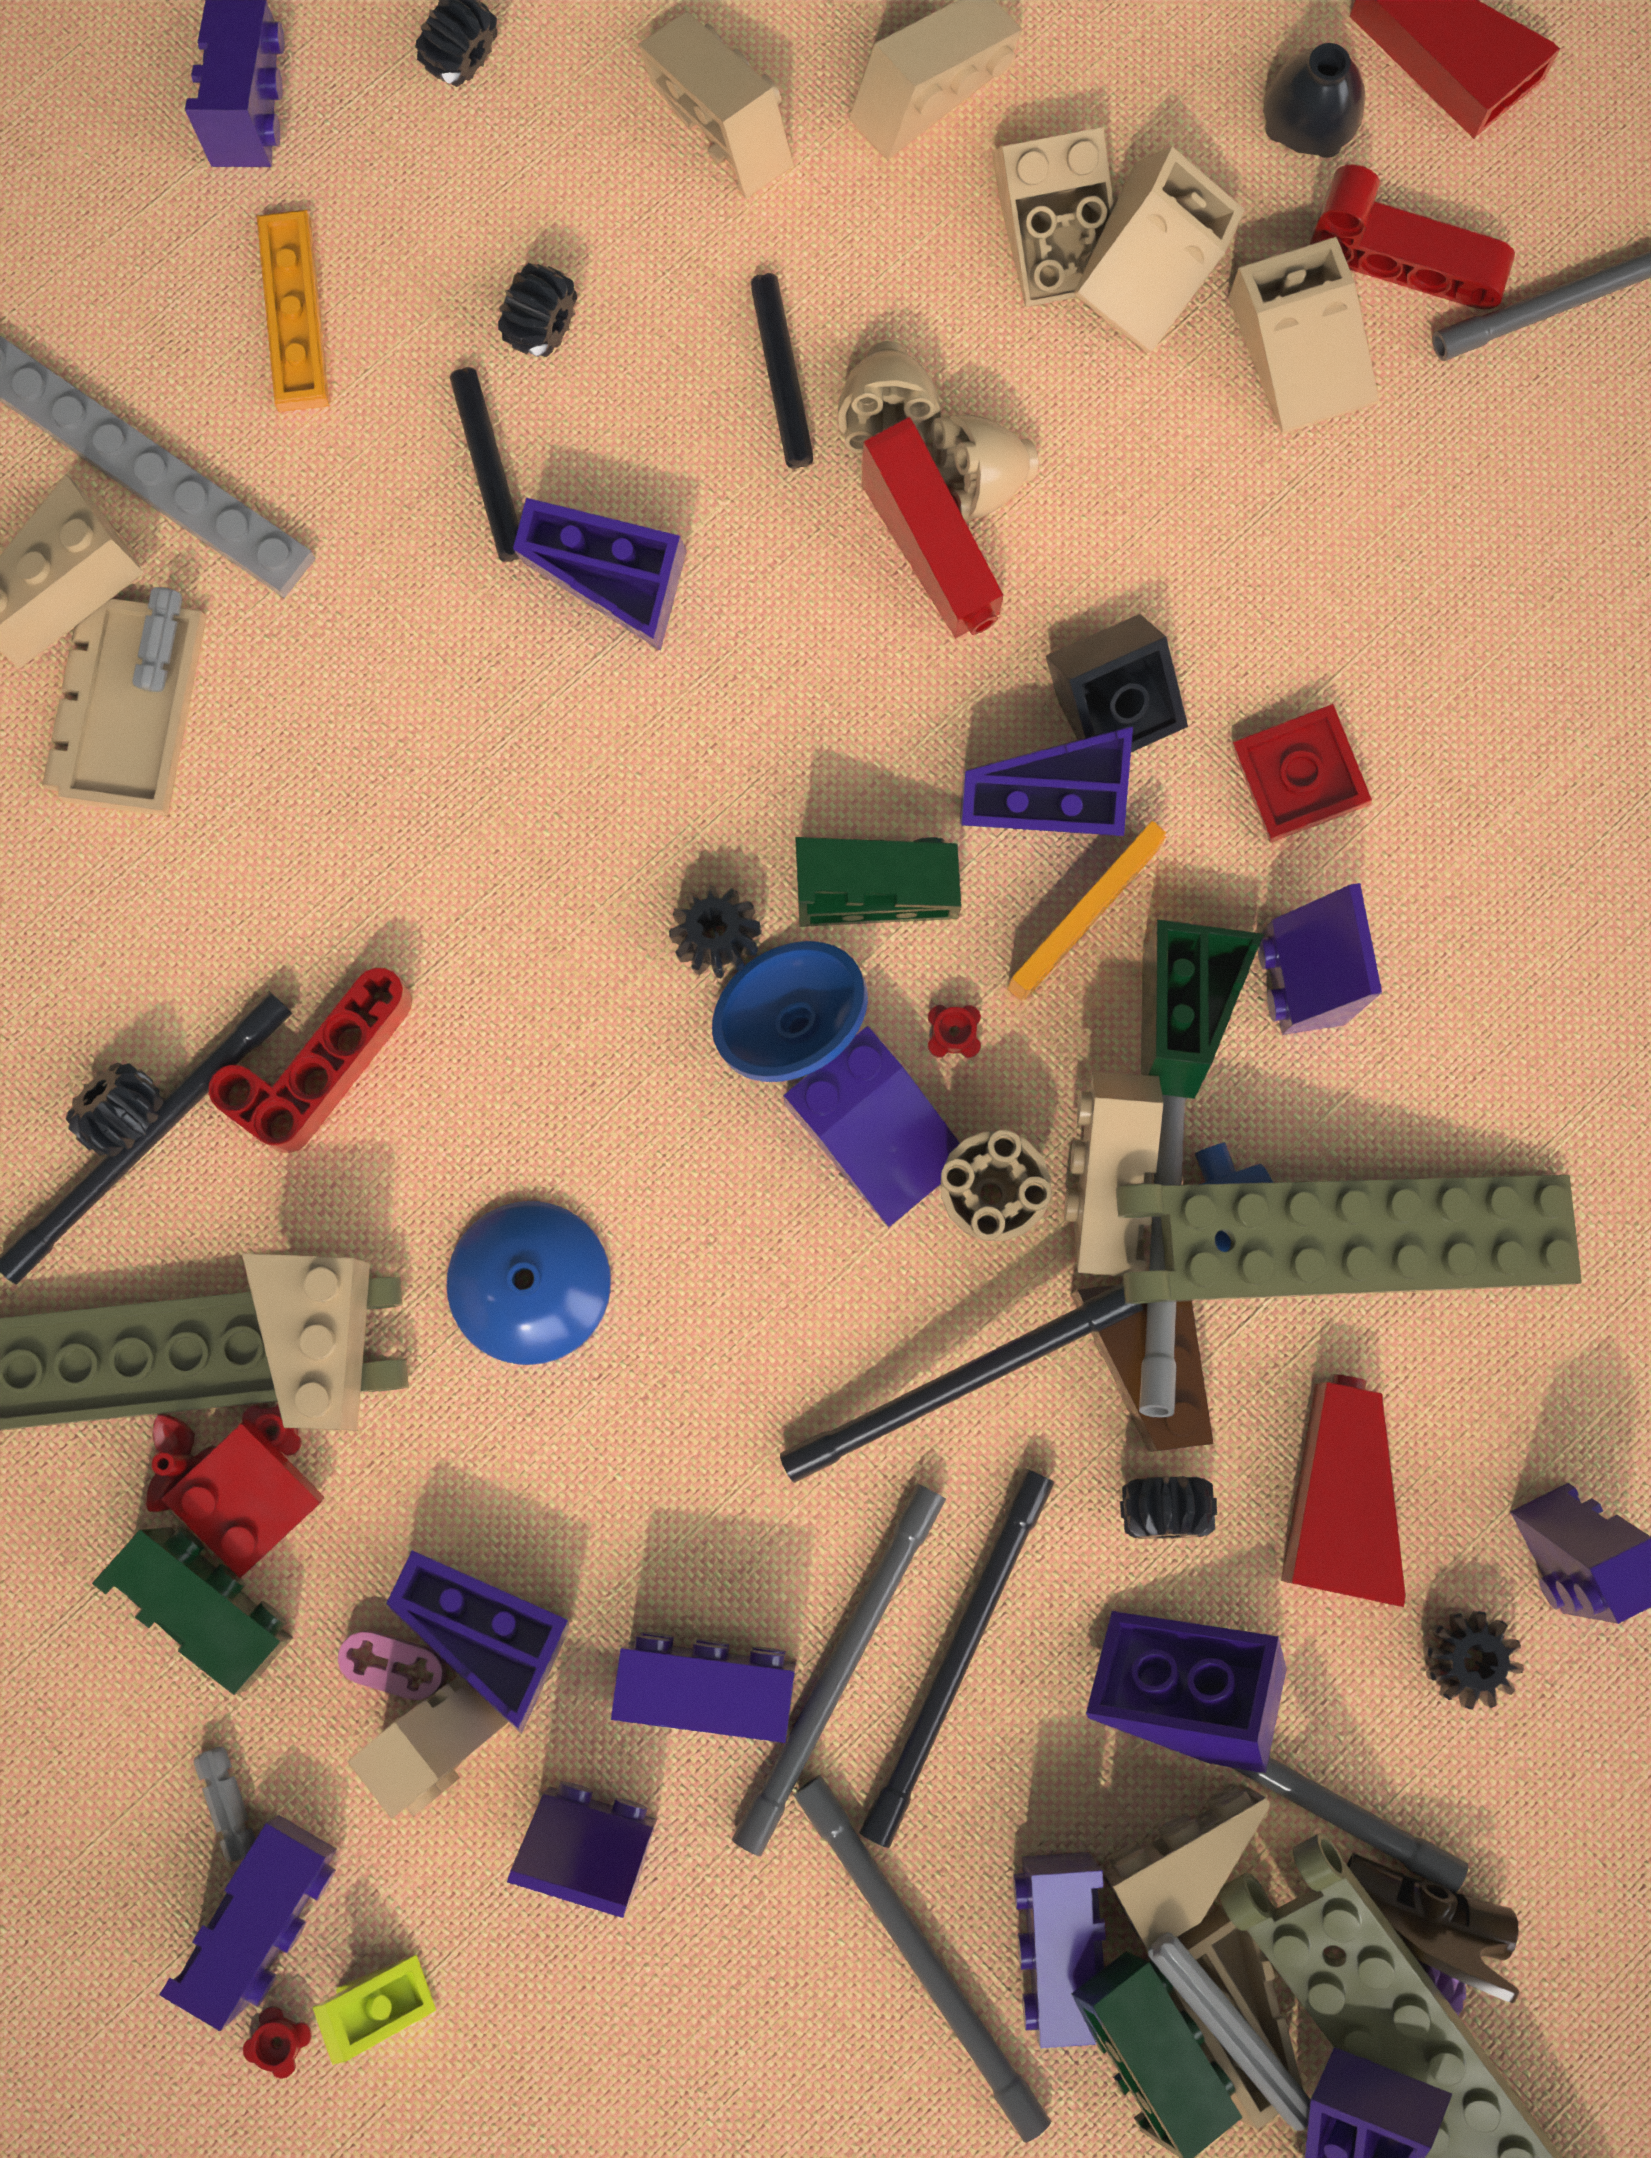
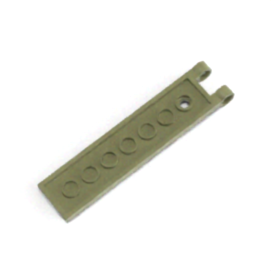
M1570 1175L1165 1186L1161 1184H1136L1116 1188L1119 1218L1161 1217L1165 1270L1123 1274L1126 1304L1582 1284ZM1218 1231H1224L1230 1237L1231 1245L1227 1252L1220 1251L1215 1245V1235Z
M401 1277L369 1278L367 1310L393 1308L403 1305ZM251 1291L0 1318V1431L278 1402ZM407 1360L363 1363L361 1393L409 1388Z
M1319 1833L1293 1847L1295 1864L1305 1882L1313 1890L1276 1909L1259 1881L1248 1872L1223 1885L1219 1896L1231 1922L1239 1930L1248 1931L1333 2047L1358 2057L1366 2058L1376 2064L1452 2093L1434 2144L1425 2158H1563L1348 1868L1333 1842L1325 1834ZM1328 1946H1338L1345 1951L1346 1956L1341 1959L1330 1958L1324 1954L1323 1950Z

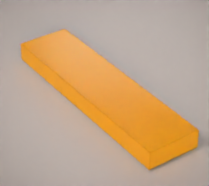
M307 209L256 215L275 406L278 412L330 406L311 218Z
M1154 821L1149 823L1011 978L1007 989L1022 1001L1032 994L1160 850L1166 839V831Z

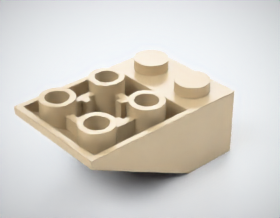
M1103 127L1002 146L992 151L1000 206L1025 307L1077 297L1074 295V291L1114 208Z
M1173 146L1135 162L1074 291V295L1146 353L1152 352L1225 254L1245 209Z
M1337 237L1238 268L1228 299L1281 434L1378 404L1379 396L1356 285Z
M1232 1785L1209 1798L1207 1802L1210 1809L1193 1819H1190L1188 1813L1179 1815L1158 1829L1161 1835L1159 1839L1141 1848L1138 1842L1131 1843L1108 1858L1112 1866L1103 1870V1875L1135 1934L1147 1951L1160 1935L1169 1932L1174 1937H1177L1201 1923L1271 1807L1266 1797L1249 1787L1240 1791L1237 1785Z

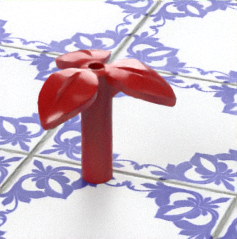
M158 1414L156 1416L152 1429L153 1442L158 1454L154 1456L151 1463L155 1474L149 1483L146 1493V1508L149 1512L170 1510L161 1498L216 1447L211 1445L193 1456L191 1450L194 1444L195 1433L185 1422L166 1414Z

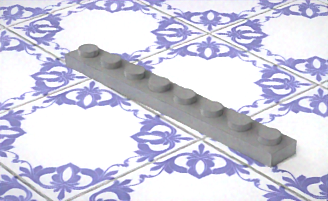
M0 336V402L285 599L316 558L310 549Z

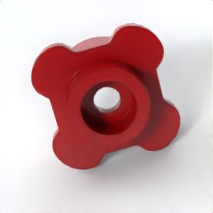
M943 1005L934 1006L928 1013V1021L932 1025V1038L928 1042L929 1052L937 1058H943L947 1053L962 1054L965 1058L976 1056L981 1049V1042L976 1038L977 1024L981 1020L979 1010L972 1005H966L963 1008H946ZM951 1027L959 1029L957 1036L950 1035L949 1029Z
M278 1404L276 1407L265 1409L254 1405L245 1410L242 1421L247 1418L280 1452L291 1456L299 1451L302 1440L298 1436V1428H284ZM270 1425H274L277 1428L274 1436H270L267 1433V1428Z
M270 2006L260 2013V2026L253 2036L245 2041L243 2055L248 2062L255 2063L259 2068L272 2072L276 2078L283 2079L289 2077L295 2071V2059L300 2049L310 2043L312 2031L307 2023H295L284 2017L279 2007ZM274 2037L282 2039L281 2047L277 2048L273 2045L272 2040Z

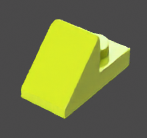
M417 1955L410 1956L337 1987L336 1995L312 2007L332 2065L344 2063L437 2011Z

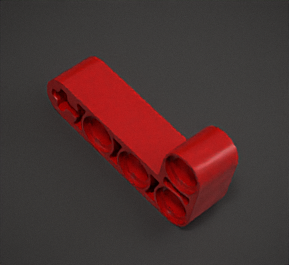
M1344 165L1335 171L1324 198L1310 245L1337 237L1348 267L1352 271L1472 308L1492 309L1501 303L1515 259V251L1508 243L1375 202L1380 179L1376 173L1364 166Z
M375 967L365 971L355 981L273 1086L245 1067L228 1065L219 1069L209 1082L208 1093L211 1102L217 1109L271 1148L281 1153H292L300 1150L309 1142L407 1017L412 1006V997L409 989L391 970ZM379 989L386 993L390 992L393 996L388 1004L377 1001L374 998L375 993ZM361 1009L369 1017L372 1016L376 1020L372 1027L358 1014ZM350 1028H360L362 1036L359 1045L349 1051H340L338 1040L341 1034ZM325 1070L328 1075L325 1088L313 1095L306 1094L305 1081L307 1077L314 1071ZM249 1081L251 1089L248 1099L240 1105L231 1106L229 1093L232 1087L239 1082ZM291 1113L293 1117L291 1131L284 1137L273 1138L271 1124L274 1119L280 1114Z

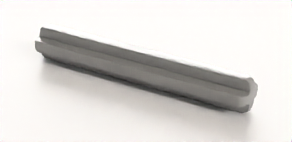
M1169 1932L1160 1935L1157 1941L1153 1942L1148 1949L1150 1959L1286 2123L1296 2131L1306 2129L1309 2122L1311 2103L1309 2096L1180 1940Z

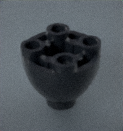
M1324 43L1314 48L1305 49L1281 66L1265 93L1263 108L1266 119L1265 131L1271 140L1280 142L1297 153L1319 155L1323 158L1334 157L1341 151L1342 146L1352 140L1363 119L1366 93L1359 68L1342 46L1335 43Z

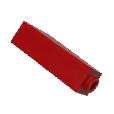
M1355 0L1349 16L1473 139L1546 78L1560 51V48L1553 41L1479 0Z
M910 416L863 441L862 487L954 638L956 639L967 632H970L971 635H977L990 628L998 620L997 616L1000 614L1004 595Z
M1333 1374L1332 1383L1323 1382L1315 1384L1281 1581L1404 1607L1406 1593L1382 1393L1366 1390L1367 1380Z

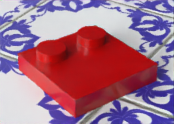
M1334 704L1232 743L1233 751L1270 843L1370 806L1372 803V798Z
M245 1418L173 1486L161 1500L241 1578L309 1515L325 1497Z

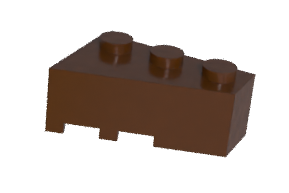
M1116 1285L1078 1289L1071 1294V1297L1078 1308L1084 1301ZM1192 1301L1176 1302L1174 1360L1176 1362L1175 1411L1169 1417H1150L1139 1411L1141 1366L1145 1357L1148 1303H1142L1144 1310L1102 1331L1091 1333L1095 1340L1094 1343L1118 1386L1117 1390L1148 1452L1214 1444Z

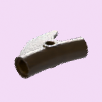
M1354 1852L1352 1853L1347 1863L1348 1868L1415 1958L1469 1986L1507 2002L1515 2003L1520 1992L1519 1989L1488 1967L1481 1959L1482 1956L1505 1961L1511 1957L1517 1944L1519 1932L1518 1919L1512 1908L1462 1894H1454L1438 1882L1416 1880Z

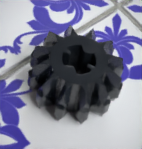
M439 0L437 7L434 10H429V17L426 22L420 25L422 33L416 40L415 45L417 60L425 66L426 71L437 79H441L443 82L452 84L455 87L460 86L465 80L473 79L476 70L480 66L484 67V60L492 52L491 45L497 38V17L479 0Z
M528 263L523 267L521 273L517 272L514 275L511 287L505 290L506 297L504 303L499 307L502 315L498 321V330L502 333V340L512 345L513 349L526 355L529 353L536 357H548L555 347L558 348L561 345L565 332L570 330L569 323L575 315L573 306L577 300V292L574 290L573 280L564 276L563 272L550 266L547 268L543 265Z
M709 885L706 891V899L700 900L696 894L689 892L687 901L691 908L690 910L674 908L673 917L679 925L669 930V937L672 943L679 945L675 953L680 962L692 961V970L699 976L711 965L715 977L721 979L725 973L724 965L731 963L735 970L742 972L744 963L740 954L749 956L757 954L758 946L752 938L759 936L762 933V928L759 921L752 919L755 909L750 901L739 903L738 892L733 888L729 889L722 898H719L716 887ZM716 926H724L725 932L723 935L719 936L716 932ZM710 928L714 931L715 938H707L706 932Z
M115 1063L110 1065L105 1072H97L95 1078L90 1083L84 1084L82 1092L72 1099L73 1107L67 1112L66 1120L69 1123L68 1129L77 1136L76 1140L88 1150L92 1149L100 1156L107 1154L112 1157L119 1154L124 1147L127 1149L131 1148L137 1138L141 1135H146L148 1126L157 1120L158 1115L156 1112L161 1108L164 1099L159 1095L160 1090L152 1083L153 1080L141 1069L137 1070L130 1063L124 1065Z
M1185 1476L1147 1477L1146 1479H1134L1122 1487L1123 1501H1120L1121 1518L1124 1519V1532L1133 1538L1154 1540L1203 1537L1216 1530L1215 1516L1218 1515L1217 1498H1214L1213 1484L1204 1478Z
M1474 1610L1468 1621L1462 1613H1451L1449 1615L1451 1631L1440 1625H1435L1431 1630L1433 1635L1441 1641L1440 1647L1425 1646L1423 1649L1424 1655L1438 1659L1439 1663L1426 1671L1427 1678L1433 1681L1444 1680L1440 1687V1696L1451 1700L1459 1694L1461 1707L1474 1709L1478 1699H1480L1485 1706L1493 1708L1498 1704L1496 1688L1509 1695L1516 1692L1513 1683L1506 1676L1508 1671L1520 1674L1525 1670L1523 1664L1509 1660V1655L1516 1653L1522 1645L1516 1639L1503 1640L1508 1625L1501 1620H1495L1488 1625L1485 1612ZM1469 1648L1481 1651L1482 1662L1475 1661V1664L1479 1666L1477 1671L1465 1668L1464 1658H1472L1467 1653Z

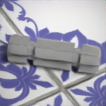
M154 587L150 593L148 609L152 610V615H146L138 651V658L142 659V664H136L133 676V685L145 691L162 692L165 687L168 671L163 670L164 663H170L178 622L173 621V616H179L183 599L182 594L165 587Z
M216 1747L198 1754L194 1758L193 1763L199 1780L205 1779L207 1785L202 1790L216 1833L222 1831L224 1839L219 1842L224 1858L227 1862H235L246 1856L256 1839L252 1828L246 1829L244 1823L249 1818L235 1776L229 1777L227 1769L232 1768L227 1751L224 1747Z

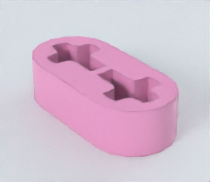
M365 1630L352 1634L343 1642L338 1653L340 1671L347 1679L354 1683L406 1699L421 1700L437 1692L446 1679L447 1669L445 1662L430 1647L378 1631ZM367 1641L373 1643L372 1653L374 1655L389 1659L387 1667L373 1664L362 1672L358 1670L360 1660L352 1657L353 1649L364 1647ZM422 1657L427 1660L426 1670L434 1673L433 1680L425 1681L418 1688L411 1686L413 1677L410 1674L397 1671L396 1668L398 1662L405 1665H414Z

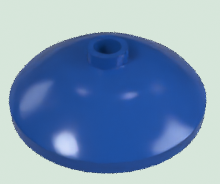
M794 942L766 951L747 963L742 972L738 971L722 991L712 1018V1035L715 1046L731 1069L752 1080L782 1082L808 1075L837 1057L858 1032L864 1020L868 1004V990L865 978L850 955L842 949L824 942Z
M540 1201L514 1202L486 1213L475 1221L463 1234L453 1251L449 1263L446 1285L447 1297L453 1318L466 1338L479 1350L507 1363L539 1365L556 1361L571 1354L581 1347L596 1331L606 1313L610 1299L611 1270L608 1257L599 1238L577 1215L551 1203ZM521 1270H530L534 1275L532 1286L525 1290L518 1289L515 1285L517 1273Z

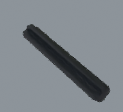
M773 273L756 275L751 279V291L786 465L791 469L807 467L813 462V450L778 277Z
M472 367L454 370L449 378L497 554L502 562L519 560V556L513 550L519 523L477 372Z

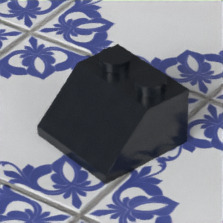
M1141 614L1045 656L1058 702L1077 740L1125 727H1133L1131 752H1134L1188 727L1167 637Z

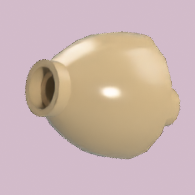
M893 341L877 343L870 348L867 357L853 368L840 395L838 422L839 429L845 436V445L852 452L863 453V441L910 416L927 447V441L932 438V422L935 418L941 417L939 395L935 384L923 366L908 355L903 345Z
M969 414L951 415L935 418L932 422L931 437L933 442L931 457L965 521L980 518L996 511L1012 498L1024 482L1035 479L1038 472L1039 459L1036 447L1031 440H1020L1004 426L981 416Z
M1009 1130L985 1131L966 1138L949 1154L941 1172V1199L949 1218L964 1233L982 1241L1005 1242L1027 1233L1042 1219L1052 1197L1051 1175L1043 1156L1028 1140L1019 1137L1016 1133ZM988 1184L997 1186L1001 1192L1000 1201L996 1204L985 1203L980 1196V1191L984 1186Z

